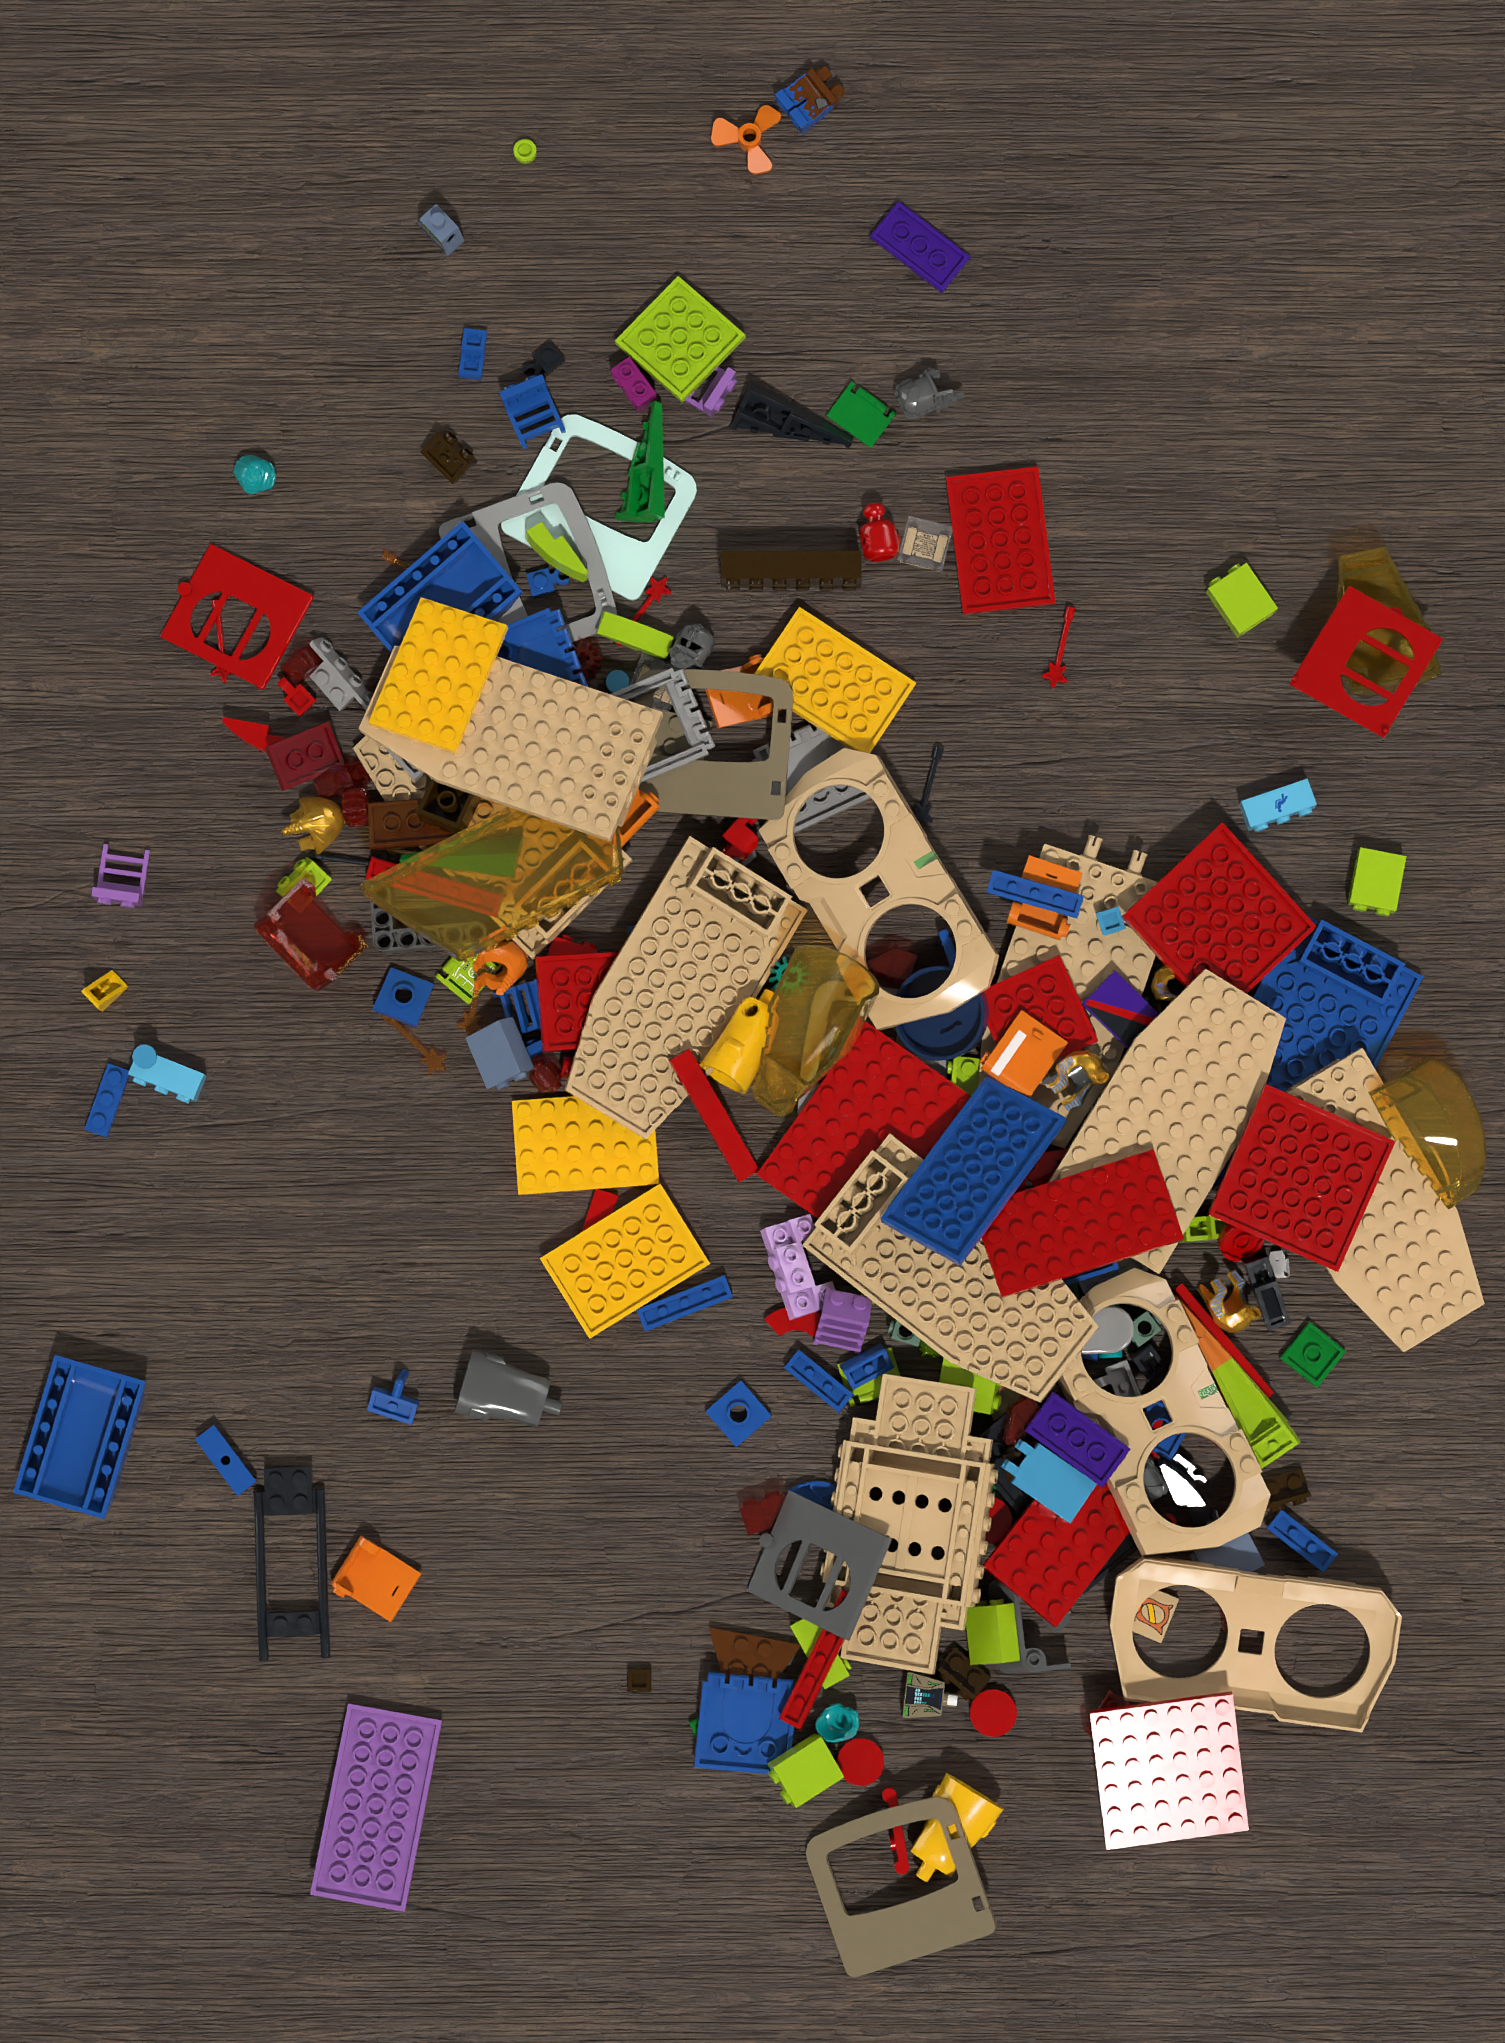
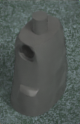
M473 1348L454 1413L468 1415L469 1418L482 1421L503 1419L537 1427L542 1411L559 1416L562 1402L547 1397L551 1380L516 1368L506 1363L502 1356L488 1351L485 1353Z

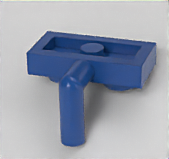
M403 1369L400 1371L392 1392L374 1386L367 1411L412 1425L419 1401L401 1395L404 1384L409 1376L408 1370Z

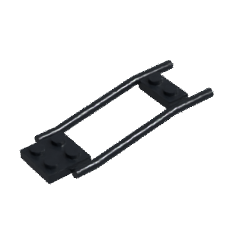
M312 1465L264 1467L265 1492H253L259 1661L269 1660L268 1637L320 1634L321 1658H330L324 1489H313ZM316 1513L319 1610L266 1613L264 1516Z

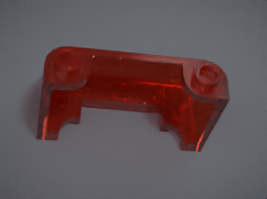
M302 878L254 923V928L310 988L320 991L331 984L368 945L358 932L348 931L344 933L314 901L316 897L315 886Z

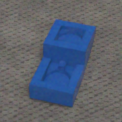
M464 328L459 378L482 380L487 330Z

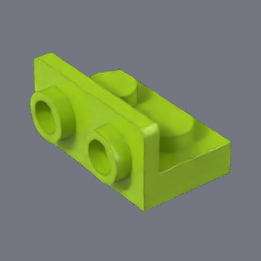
M306 857L296 863L294 871L289 877L285 876L281 879L276 892L301 913L332 879L316 863Z
M956 1057L953 1060H948L947 1074H951V1082L970 1096L978 1088L980 1059Z

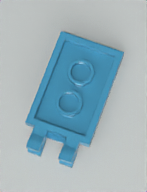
M1019 1439L1014 1447L1024 1453L1026 1457L1019 1467L1005 1459L1001 1467L1014 1476L1011 1481L1012 1484L1071 1523L1097 1484L1041 1444L1037 1443L1032 1448Z

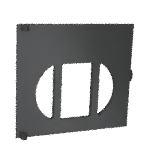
M789 1490L771 1534L764 1533L760 1536V1545L765 1548L747 1591L850 1641L892 1539L889 1535L878 1533ZM802 1540V1545L783 1590H781L776 1575L778 1559L786 1547ZM811 1544L837 1556L816 1608L790 1595ZM845 1561L851 1575L850 1590L845 1600L838 1607L825 1611V1606Z

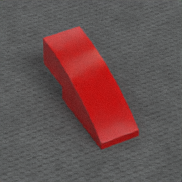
M226 717L222 718L223 724L235 736L263 753L267 754L266 746L285 739L284 737L270 735L271 728L269 725Z

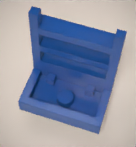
M542 374L539 376L532 375L517 385H508L503 391L499 392L523 450L527 449L526 441L556 428H559L561 433L566 432ZM549 404L550 409L516 422L515 417ZM554 415L555 421L521 434L520 429Z
M537 979L511 987L503 995L493 994L494 998H501L505 1018L513 1017L514 1019L508 995L512 993L521 1027L518 1030L520 1034L540 1028ZM520 990L525 992L533 1023L531 1026L528 1023Z

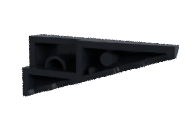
M753 380L750 381L730 424V429L732 430L742 428L750 430L751 433L761 431L788 439L807 442L811 439L823 441V444L830 445V443L845 445V448H850L854 438Z

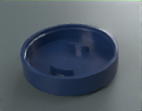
M938 965L915 972L904 981L896 996L901 998H918L932 993L947 980L953 966ZM983 991L950 1013L897 1025L895 1029L906 1047L923 1058L941 1061L962 1056L979 1043L986 1031L989 1017L986 995Z

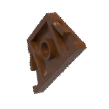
M710 1627V1634L721 1673H725L726 1680H729V1674L749 1675L748 1684H752L753 1676L773 1678V1684L800 1648V1644Z

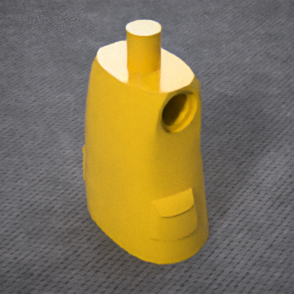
M764 989L759 1000L753 997H746L740 1002L726 1028L699 1064L704 1072L709 1067L714 1069L708 1076L742 1094L747 1092L757 1075L776 1031L778 1015L771 1008L777 997L775 993Z
M948 1773L945 1774L941 1784L937 1785L932 1796L947 1798L954 1804L970 1849L981 1838L989 1835V1832L997 1823V1818L1004 1810L1000 1805ZM927 1819L922 1831L910 1849L914 1855L923 1860L915 1875L928 1882L935 1869H938L952 1877L956 1867L941 1824L937 1819ZM955 1824L948 1826L952 1839L958 1838L959 1835Z

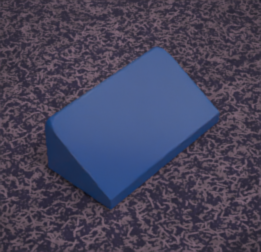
M881 1343L840 1364V1368L852 1390L894 1368Z

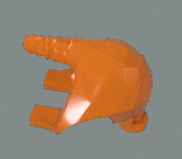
M497 936L492 942V949L482 951L473 962V971L477 972L486 962H498L503 966L502 972L495 975L487 972L481 973L474 981V989L479 991L482 986L486 985L491 990L497 989L496 995H503L525 973L529 958L514 941H503V938Z

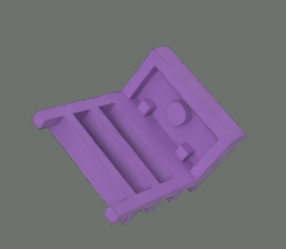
M720 367L714 370L717 374L699 403L692 399L698 388L684 402L693 405L697 410H701L712 418L716 411L719 412L725 403L724 398L728 392L731 393L738 382L736 380V371L729 367L726 371Z
M104 844L97 887H93L91 896L97 900V903L103 905L119 903L121 907L125 908L142 907L147 870L150 862V850H145L144 859L108 854L109 845ZM113 860L143 865L142 873L105 868L106 861ZM104 873L141 878L140 886L103 882Z
M826 1288L822 1313L813 1345H818L819 1343L852 1350L859 1354L869 1325L872 1300L865 1296Z

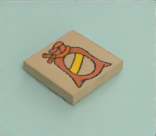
M1159 1590L1151 1594L1138 1609L1132 1631L1162 1643L1179 1599Z

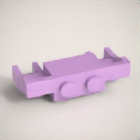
M810 1214L764 1228L760 1231L769 1256L768 1264L774 1271L776 1277L775 1285L778 1292L781 1293L789 1320L821 1311L826 1288L835 1290L832 1281L818 1286L815 1285L801 1243L805 1242L815 1230Z

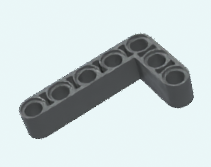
M377 884L370 891L373 944L376 949L383 953L392 954L481 946L490 939L489 929L479 922L397 929L395 895L392 889L384 884ZM386 890L387 898L384 901H378V893ZM388 913V922L381 925L379 923L380 915ZM482 928L483 936L475 940L473 938L474 930ZM459 930V939L451 942L449 938L451 932ZM435 932L437 935L436 941L428 944L426 940L428 934ZM412 934L414 937L413 943L405 946L403 942L405 936ZM389 936L391 940L390 945L382 948L380 944L382 938Z

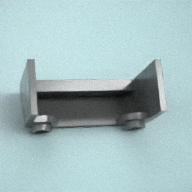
M998 1579L992 1580L988 1586L989 1601L1004 1599V1604L1014 1603L1020 1661L997 1663L999 1670L1006 1674L1071 1668L1070 1662L1047 1664L1045 1654L1038 1648L1025 1649L1020 1601L1022 1600Z

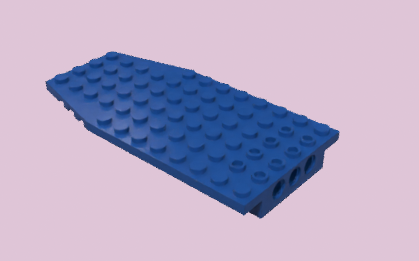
M1309 917L1317 928L1261 980L1253 996L1254 999L1286 1018L1266 1084L1284 1091L1336 1059L1341 1060L1359 1048L1364 1049L1376 1069L1423 976L1404 967L1405 963L1339 928L1323 920L1318 922ZM1235 1150L1214 1183L1218 1187L1222 1182Z

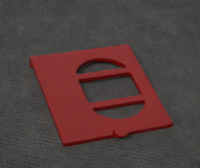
M210 544L190 582H182L178 585L177 590L181 598L163 629L160 638L255 685L257 689L264 690L312 603L314 596ZM222 592L218 600L217 610L214 607L198 638H195L191 628V617L194 608L206 596ZM230 596L257 609L232 656H228L204 644L220 611ZM263 615H266L270 623V637L267 645L255 657L239 660Z
M1349 586L1298 671L1292 676L1289 685L1384 738L1442 643L1443 638L1404 617L1401 609L1397 607L1390 609ZM1375 629H1389L1401 634L1411 646L1413 659L1402 655L1366 633ZM1360 641L1365 642L1409 668L1395 693L1389 692L1345 666ZM1341 675H1345L1382 696L1388 702L1374 706L1356 702L1344 690Z

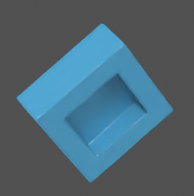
M1119 906L1096 913L1103 936L1126 929Z

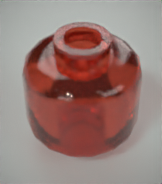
M540 1058L533 1064L535 1069L529 1071L528 1079L540 1093L548 1091L554 1093L561 1087V1070L551 1059L543 1060V1058Z

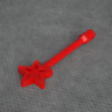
M650 577L652 587L645 591V594L650 596L632 618V621L637 622L655 598L657 603H659L662 595H671V591L665 587L666 577L659 582ZM614 642L617 646H622L621 644Z
M218 600L212 601L213 609L214 607L216 610L218 609ZM221 610L216 619L218 649L225 654ZM216 666L217 668L210 673L211 676H221L223 683H227L228 675L231 673Z
M1067 606L1065 610V622L1055 665L1050 662L1049 672L1041 676L1044 679L1050 680L1051 689H1054L1057 682L1067 683V679L1062 675L1066 666L1060 667L1070 622L1073 620L1075 608Z

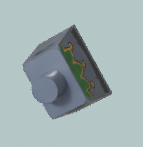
M437 204L419 219L418 226L447 256L465 241L458 226ZM453 235L454 237L448 241L449 237Z

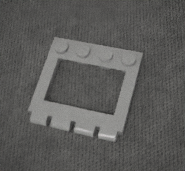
M673 668L610 694L630 700L665 686L691 749L647 766L641 783L709 755L707 750L715 747L709 731L702 734L699 732L707 728L701 711L697 710L692 713L690 711L697 707L698 704L691 688L684 691L681 689L689 685L683 669L674 672Z

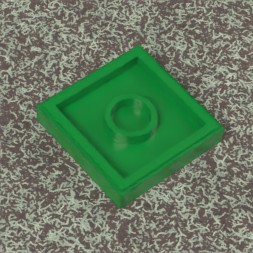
M1309 1321L1279 1359L1315 1388H1318L1346 1353V1350Z

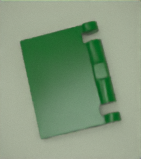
M851 381L826 417L866 446L872 448L897 413L892 411L888 418L883 414L887 411L888 406L862 387L855 394L852 393L851 390L855 387L856 383Z

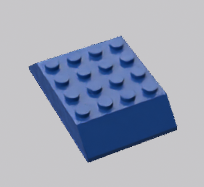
M462 521L357 613L392 653L394 646H401L421 597L497 621L512 607L523 591L465 522Z
M55 1355L13 1493L105 1519L115 1498L143 1406L146 1381Z

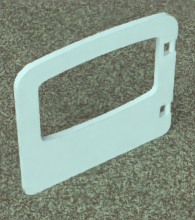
M575 414L566 415L561 418L566 432L561 433L559 428L551 432L548 441L541 450L516 496L539 489L545 485L567 443L574 436L609 449L630 461L633 459L638 442ZM555 438L562 441L557 452L550 449ZM664 457V481L672 486L676 493L665 512V518L661 519L648 542H641L625 536L585 516L599 550L611 590L631 601L639 599L650 577H652L697 493L693 477ZM542 494L529 498L531 505L544 501ZM550 504L501 523V528L506 535L531 547L525 539L526 531L542 521L554 540L563 535L583 564L574 537L558 505Z

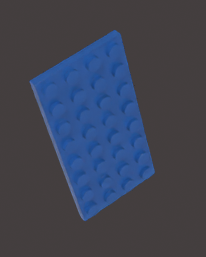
M986 1076L881 1216V1223L961 1266L1066 1123V1117Z

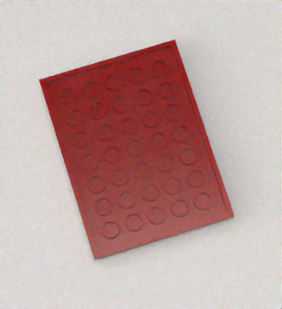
M865 1021L756 1175L819 1219L872 1150L875 1152L889 1134L924 1160L971 1096Z

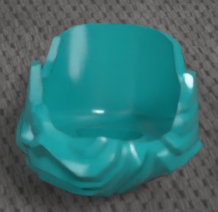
M255 455L242 456L233 468L234 476L246 493L257 494L258 492L270 490L274 486L276 480L275 467L272 463Z
M840 1703L830 1704L816 1720L815 1726L818 1734L827 1742H841L853 1738L859 1728L858 1712Z

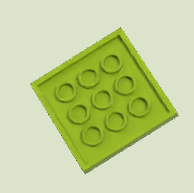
M677 276L615 340V344L683 403L746 338V335L684 280Z

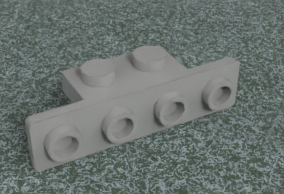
M323 637L312 640L309 645L323 662L310 675L311 679L339 711L345 709L354 698L367 710L373 693L364 686L362 679L352 672L347 662L334 651L332 644Z

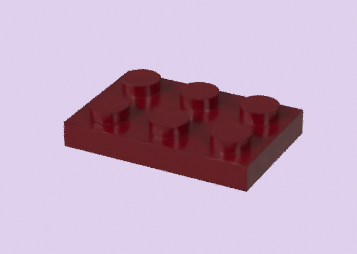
M329 721L265 747L282 791L345 765Z

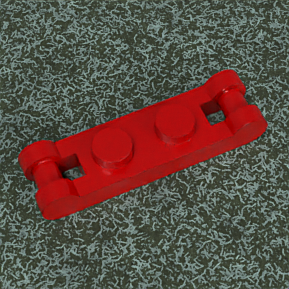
M885 1787L882 1790L883 1800L888 1802L889 1808L897 1806L898 1800L895 1790L892 1787ZM902 1825L892 1828L894 1836H889L891 1850H896L898 1857L894 1863L895 1870L898 1874H906L909 1870L903 1829Z

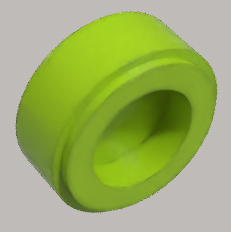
M521 139L514 145L513 152L518 162L527 164L536 158V146L531 140Z

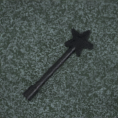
M935 746L933 751V762L921 805L915 802V811L913 813L920 825L923 821L933 823V820L928 815L932 806H927L938 762L941 760L944 748Z
M312 850L310 853V859L316 861L328 860L369 866L370 860L328 855L323 852L316 855V852ZM385 852L379 859L387 861V852Z

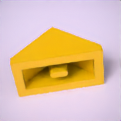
M111 970L85 987L81 992L97 1009L103 1012L128 986Z

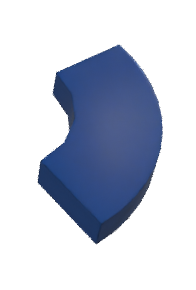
M809 1481L798 1484L790 1489L830 1510L834 1508L831 1505V1498L837 1488L835 1484L824 1481Z

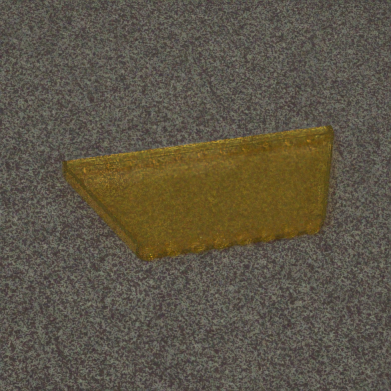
M506 807L361 883L360 890L365 898L457 961L467 963L477 956L476 954L484 950L487 952L494 949L498 945L497 943L506 939L508 941L518 935L519 931L525 928L527 930L532 929L538 925L540 920L556 916L560 912L559 910L566 906L568 908L575 906L580 902L581 898L587 895L589 897L594 896L600 892L602 887L618 883L621 880L620 876L623 874L624 869L619 826H617L613 838L609 842Z

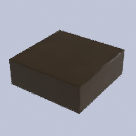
M627 1668V1692H651V1668Z

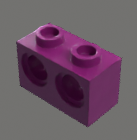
M630 357L610 370L611 377L638 413L647 408L650 402L657 400L656 392Z

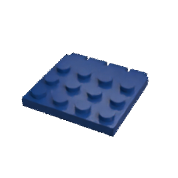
M547 608L507 625L508 631L497 657L588 687L583 672L574 673L581 669L576 652L571 651L567 653L566 651L574 647L568 630L563 629L559 631L558 629L565 626L560 609L552 611L550 608Z
M708 1672L707 1681L702 1680L694 1768L768 1774L771 1770L767 1763L792 1748L794 1726L780 1720L779 1717L793 1691L794 1680L777 1678L776 1687H772L773 1678L753 1676L752 1685H748L749 1675L729 1674V1682L727 1683L725 1682V1673Z

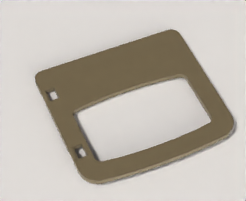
M683 669L689 685L681 689L735 691L771 697L773 699L774 707L769 758L766 761L758 762L695 760L640 783L639 789L646 794L649 791L652 792L660 800L657 803L660 808L656 812L763 820L780 819L784 815L794 700L790 685L780 678L717 670ZM666 670L647 671L640 676L637 682ZM665 686L635 697L634 703L653 709L655 693L658 690H666ZM779 709L786 710L785 723H778ZM653 753L648 766L669 757ZM773 781L781 782L780 795H772Z
M935 1796L877 1811L813 1837L808 1843L806 1849L807 1861L845 1971L849 1976L859 1977L988 1936L995 1931L996 1921L989 1906L968 1840L961 1826V1820L954 1804L947 1798ZM937 1819L941 1824L956 1867L958 1880L942 1889L894 1906L854 1915L847 1913L828 1860L829 1852L883 1830L916 1821ZM955 1824L959 1835L955 1839H952L948 1826ZM977 1896H980L984 1909L977 1911L973 1900Z

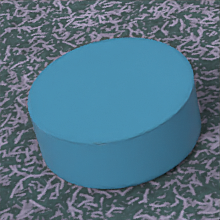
M621 670L610 672L606 678L608 690L613 693L628 687L629 678L627 674Z
M140 1045L134 1050L132 1058L138 1067L148 1069L156 1063L157 1053L149 1045Z

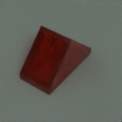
M308 645L296 650L280 669L292 686L295 687L307 679L323 660Z

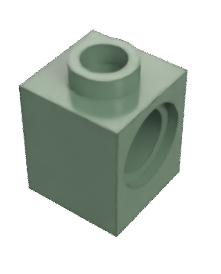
M1148 1311L1133 1321L1134 1335L1132 1342L1137 1348L1161 1331L1159 1325L1162 1323L1152 1313L1149 1314ZM1141 1321H1145L1150 1325V1332L1146 1335L1138 1331V1324Z
M892 1319L888 1329V1333L892 1334L891 1339L918 1347L920 1338L914 1333L910 1337H902L899 1334V1327L902 1324Z

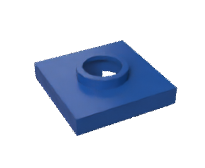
M391 967L374 1004L373 1011L417 1028L434 984ZM399 988L412 992V998L409 1002L400 1003L396 1000L395 993Z
M742 1381L737 1383L705 1411L735 1447L739 1446L772 1417ZM735 1405H742L747 1410V1418L743 1422H734L730 1417V1410Z
M1162 1401L1147 1406L1143 1411L1151 1428L1158 1420H1163L1168 1424L1172 1422ZM1186 1433L1175 1434L1163 1439L1152 1451L1171 1461Z

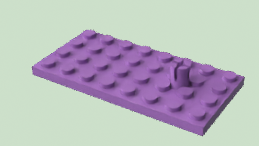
M348 1704L310 1895L395 1911H406L442 1720Z

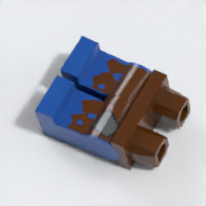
M825 65L815 71L811 68L784 90L781 89L775 94V101L784 113L789 116V119L802 135L831 110L838 107L837 101L845 95V90L838 82L829 89L824 84L832 78L831 72Z

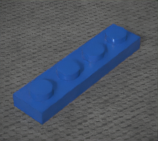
M994 869L987 889V893L1077 919L1084 895Z
M725 1275L639 1308L637 1312L644 1331L647 1332L731 1299L733 1295Z

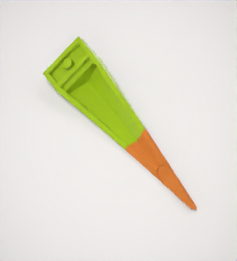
M1175 1295V1299H1179L1199 1340L1198 1345L1224 1395L1239 1430H1243L1261 1469L1298 1445L1301 1442L1288 1424L1286 1417L1182 1299Z

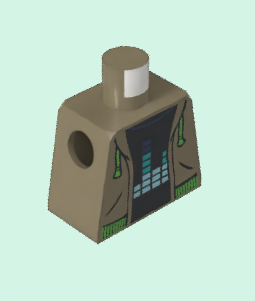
M907 1671L902 1718L941 1716L942 1706L956 1708L958 1693L944 1692V1681Z

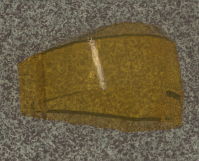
M1385 546L1339 556L1336 606L1347 588L1351 586L1390 609L1392 607L1401 609L1404 617L1431 631L1429 625L1423 619L1418 605L1412 599L1407 585L1401 579L1399 571ZM1375 629L1366 633L1402 655L1413 659L1411 646L1401 634L1389 629ZM1363 641L1358 643L1345 665L1347 668L1389 692L1396 691L1409 670L1407 666ZM1437 652L1415 687L1442 674ZM1341 675L1349 695L1364 697L1378 695L1345 675Z
M1423 1057L1368 1092L1391 1136L1395 1141L1400 1140L1405 1147L1403 1149L1404 1153L1408 1158L1413 1157L1419 1165L1417 1170L1422 1176L1426 1175L1432 1182L1430 1187L1447 1209L1453 1208L1479 1189L1486 1162L1485 1132L1479 1111L1470 1091L1460 1076L1447 1064L1432 1057Z

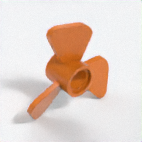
M764 105L759 109L754 123L744 124L740 129L723 118H717L713 123L711 142L716 147L738 143L743 151L748 152V171L751 174L757 175L770 172L772 170V163L760 148L761 133L780 122L781 114L771 106ZM753 134L756 138L754 141L748 142L744 140V136Z

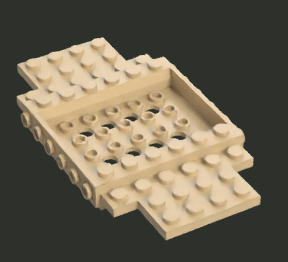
M883 1374L876 1421L853 1417L850 1440H844L838 1451V1457L841 1458L840 1468H837L835 1472L837 1488L831 1498V1505L834 1506L833 1511L878 1533L889 1535L890 1538L896 1539L898 1549L895 1552L887 1550L850 1641L845 1639L842 1645L840 1658L935 1674L941 1627L965 1630L968 1607H975V1604L979 1603L981 1589H978L979 1579H982L984 1575V1567L981 1564L982 1557L986 1555L988 1541H985L986 1531L989 1532L991 1527L989 1510L990 1507H993L995 1501V1494L992 1493L993 1484H996L998 1480V1470L996 1469V1464L990 1463L993 1439L970 1436L977 1388ZM873 1487H879L882 1490V1498L878 1501H874L870 1497V1490ZM896 1491H902L905 1494V1501L901 1505L893 1501V1494ZM921 1494L927 1496L929 1501L927 1507L923 1509L916 1505V1498ZM943 1498L949 1499L952 1504L950 1511L946 1513L939 1509V1502ZM912 1542H917L921 1546V1553L918 1556H913L909 1553V1545ZM935 1546H941L944 1549L945 1554L941 1560H936L932 1556V1549ZM824 1550L827 1555L826 1561L822 1563L820 1574L823 1576L822 1582L826 1583L837 1556ZM845 1561L825 1607L833 1608L841 1591L844 1589L849 1592L851 1575Z

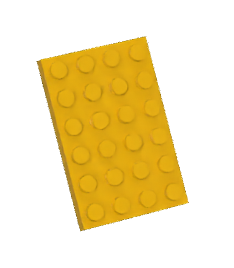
M421 597L368 722L369 725L457 754L508 631V626Z
M801 607L797 609L754 673L755 675L784 680L793 691L792 711L846 747L869 754L916 685L915 681Z
M575 1096L512 1101L518 1195L659 1185L656 1129L646 1139H643Z
M661 1184L540 1258L589 1339L710 1264Z

